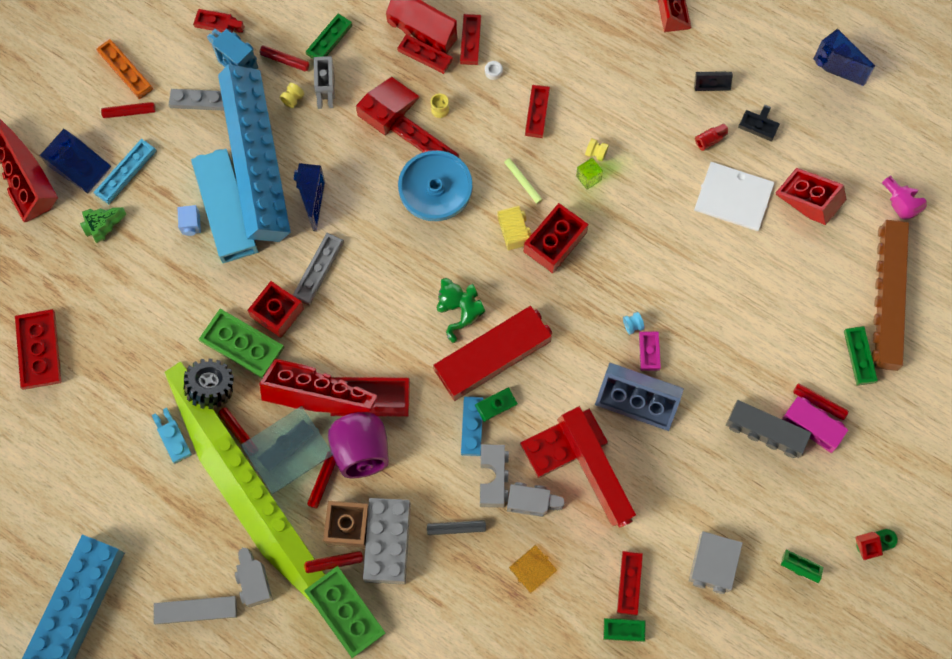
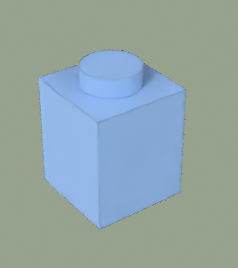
M197 206L177 207L178 228L182 235L193 236L196 233H201L200 212Z

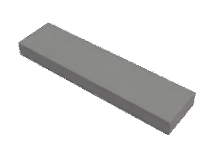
M326 233L293 293V296L302 303L310 306L344 243L343 239Z
M236 596L154 603L155 625L237 618Z

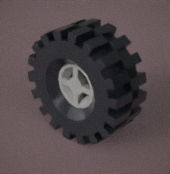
M209 358L208 362H205L204 359H200L199 364L197 361L193 362V367L189 365L184 373V395L187 396L189 402L193 400L192 405L197 406L200 404L202 409L205 406L213 409L214 405L217 408L221 407V402L226 404L233 393L234 376L232 375V370L230 368L227 369L228 365L225 363L221 365L220 360L213 362V359Z

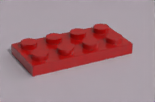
M50 309L16 315L15 326L20 388L26 390L61 383L55 311Z
M590 408L583 411L600 446L608 444ZM559 423L520 442L537 478L577 459Z

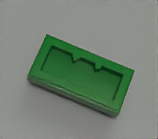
M508 387L476 403L475 407L483 422L516 406L518 403Z
M785 550L782 556L781 566L819 584L824 567L789 550Z
M604 618L603 640L645 642L646 620Z

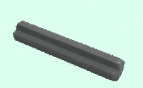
M484 520L427 524L428 535L486 531V522Z

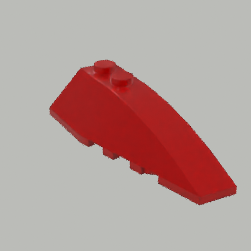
M0 119V164H2L4 170L2 176L8 182V194L23 222H28L51 210L58 196L32 153Z
M279 359L273 361L259 383L261 401L314 412H370L377 400V395L357 386L354 388L350 387L343 380H334L327 373H318L316 368Z

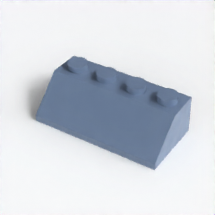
M609 363L595 405L669 431L684 388Z

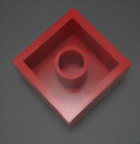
M270 281L247 311L252 319L282 338L304 310V307L299 299Z

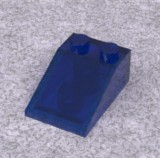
M838 28L821 41L813 58L815 63L826 72L862 86L867 83L875 68V65Z
M63 129L39 155L47 166L87 194L111 168L110 164L66 129Z
M299 163L298 170L294 171V181H296V188L299 189L312 230L317 232L325 187L324 174L321 165Z

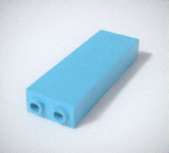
M218 149L213 153L198 155L196 158L191 159L215 245L222 263L259 253L255 240L247 239L237 180L227 149Z

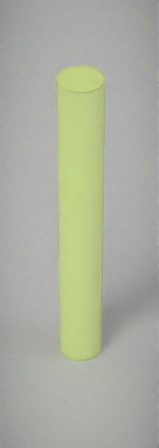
M508 158L504 163L536 204L542 202L543 199L513 161Z

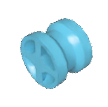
M639 312L633 313V316L623 317V323L629 335L634 334L636 330L642 331L645 329Z

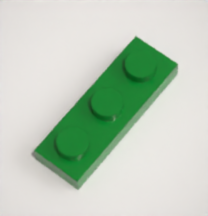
M338 13L306 50V55L313 60L314 57H327L353 26L352 22Z
M865 327L845 329L844 335L856 385L876 383L878 379Z

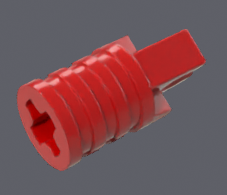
M723 123L695 136V142L699 149L704 151L720 142L723 137L728 135V127Z

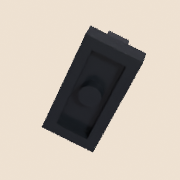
M726 71L696 72L694 90L731 91L733 74Z

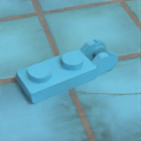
M165 408L163 413L169 423L162 425L160 417L156 413L152 415V418L158 427L157 431L172 462L176 464L191 456L192 453L177 422L173 419L168 408Z

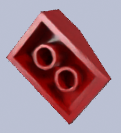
M390 77L369 91L356 105L357 116L386 136L391 130V126L401 115H405L419 99V96L393 77Z
M796 168L775 192L779 198L807 218L826 225L847 200L843 184Z

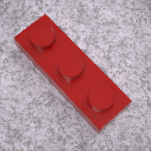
M463 15L460 64L478 65L481 15Z
M407 34L397 47L398 52L442 74L446 72L453 61L452 56Z
M532 85L525 136L543 138L550 91L548 86Z
M622 551L617 603L618 614L638 615L643 553Z

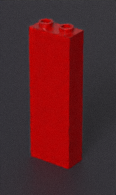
M530 305L433 364L435 373L454 401L551 342L552 330L547 324H543L541 321L542 316L537 309L534 310Z
M578 406L562 414L557 421L612 526L618 525L619 528L633 522L632 517L636 516V513L581 407Z

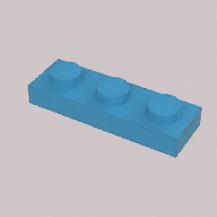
M464 397L461 441L462 456H481L482 418L475 404L482 401L483 397Z

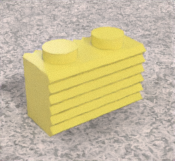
M520 206L497 211V218L507 250L524 247V243L532 235L530 228H526L524 223L527 221L525 212L520 210Z

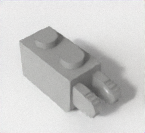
M332 56L314 57V88L318 109H322V100L328 99L329 108H333L335 80Z
M516 482L515 485H510L507 512L543 517L547 514L548 510H562L565 502L564 498L551 495L550 490H546L547 487L535 485L533 488L527 487L525 483Z
M242 547L238 552L240 565L236 566L237 572H235L237 584H241L242 591L239 592L242 604L245 603L250 608L273 601L264 565L254 560L248 548Z

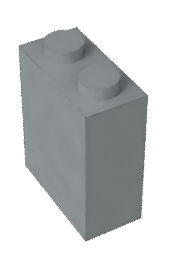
M703 531L699 536L689 581L693 582V586L703 589L707 586L713 588V592L719 594L730 592L734 582L742 542Z

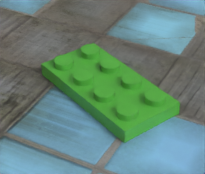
M222 309L218 310L198 339L204 345L260 378L264 377L273 361L279 357L285 348L284 345Z
M338 566L304 590L351 658L385 634L383 628Z

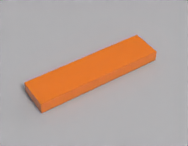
M111 39L96 48L101 57L138 99H141L153 90L150 83Z

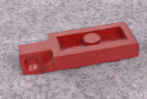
M198 9L193 23L195 28L212 31L216 29L219 32L227 29L231 33L233 31L243 33L245 28L243 21L237 20L231 14Z

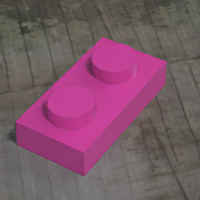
M639 332L640 371H660L659 332Z

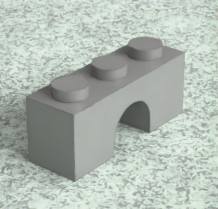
M481 444V468L493 470L496 478L491 483L480 484V507L504 508V502H508V490H504V482H508V470L504 469L505 463L509 462V451H505V445Z

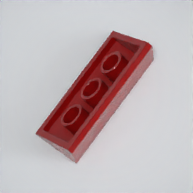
M658 0L664 32L688 30L691 28L686 0Z

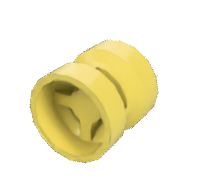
M290 83L287 91L283 92L279 98L286 106L294 108L297 105V100L303 97L304 91L298 85Z
M441 93L432 96L430 101L432 114L437 118L447 116L449 113L447 96Z
M591 138L585 155L589 157L596 156V159L602 162L609 145L606 143L600 145L596 139Z

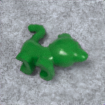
M449 278L441 279V288L438 294L439 302L436 308L441 313L461 308V321L450 324L446 330L448 340L451 343L457 342V337L453 333L454 330H459L473 324L486 311L481 300L475 301L474 299L478 296L474 284L469 285L466 288V292H463L460 285L453 283Z

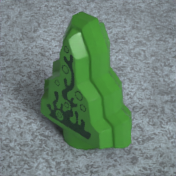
M123 207L111 208L109 210L101 208L97 210L88 209L82 211L84 222L80 223L87 237L92 235L94 241L99 243L105 239L106 234L112 231L113 225L119 223L125 217L126 212Z

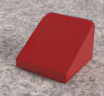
M875 532L855 537L863 560L883 555L880 536Z

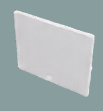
M710 162L694 211L759 231L765 209L768 207L767 203L774 182Z

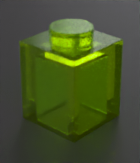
M593 157L577 167L576 177L586 190L602 181L603 170Z

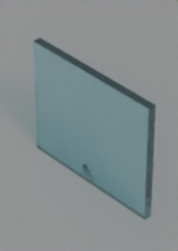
M302 406L241 444L253 463L255 471L260 474L272 494L333 455L320 435L319 429L315 427Z

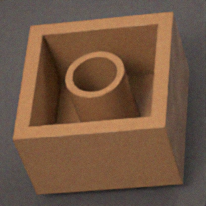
M328 501L323 542L326 545L365 548L369 505Z

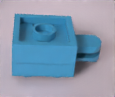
M214 29L212 34L207 36L218 62L224 67L232 64L252 69L259 68L256 61L257 58L253 52L254 48L249 43L241 41V38L235 32L231 33L225 29L220 33Z

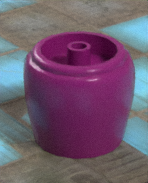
M357 412L343 416L331 425L328 431V443L334 460L344 477L350 479L368 477L384 470L388 466L387 434L385 426L378 416L369 412Z

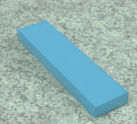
M141 139L93 193L109 205L154 155L156 149Z

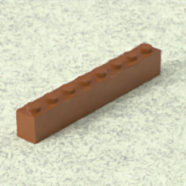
M886 220L878 229L880 243L877 247V254H880L876 265V271L879 272V277L875 283V289H878V296L875 297L874 306L877 307V314L874 315L873 320L874 325H876V332L873 334L875 350L872 352L874 367L878 369L898 371L903 366L909 222Z

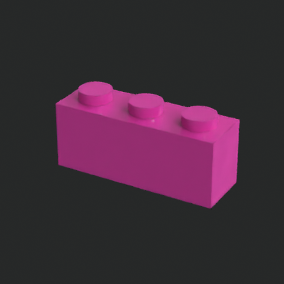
M797 396L782 417V420L811 432L809 439L830 453L838 447L848 432V429L845 428L842 422L833 420L824 410L815 408L809 400Z

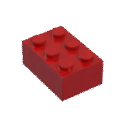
M558 203L526 240L523 252L548 271L554 273L587 234L589 224Z

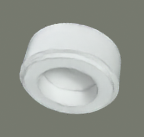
M491 61L486 64L485 75L487 78L496 80L502 76L503 68L499 62Z

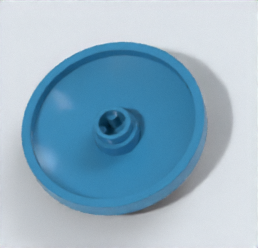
M444 151L423 152L410 159L403 167L398 180L399 196L405 208L414 216L426 221L447 220L459 214L467 206L472 195V177L468 167L457 156Z

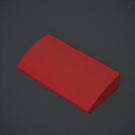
M331 377L337 381L343 380L347 382V385L354 388L357 386L377 395V400L369 413H373L378 417H409L410 378ZM330 413V416H346L352 413Z

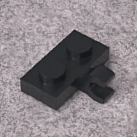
M764 105L760 115L746 110L738 128L772 142L780 123L767 118L771 107Z

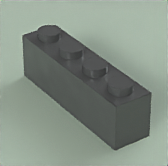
M737 400L734 404L726 426L731 431L748 435L749 439L764 442L767 447L773 450L779 449L791 458H799L803 454L811 432L740 400Z

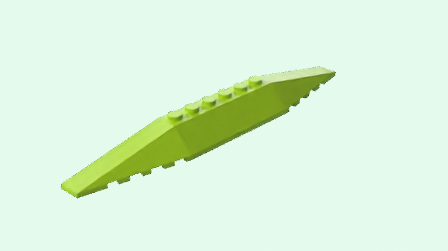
M180 361L165 371V375L200 462L261 554L312 603L304 590L322 578L325 573L323 571L305 572V562L315 560V558L282 512L214 409H209V406H205L202 409L200 404L194 406L192 405L193 400L190 402L187 400L183 390L184 373L187 370Z

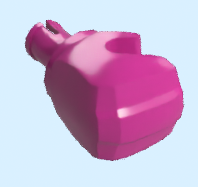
M892 176L883 180L882 185L892 194L890 198L891 205L901 219L913 218L925 210L927 206L926 199L914 198L919 191L918 189L909 188L907 185L901 187Z

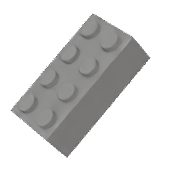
M369 498L363 573L365 583L406 585L410 500Z

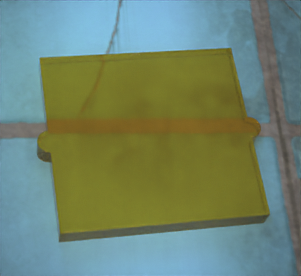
M536 545L509 567L511 572L517 577L518 583H522L530 594L557 571L548 560V556L544 555Z

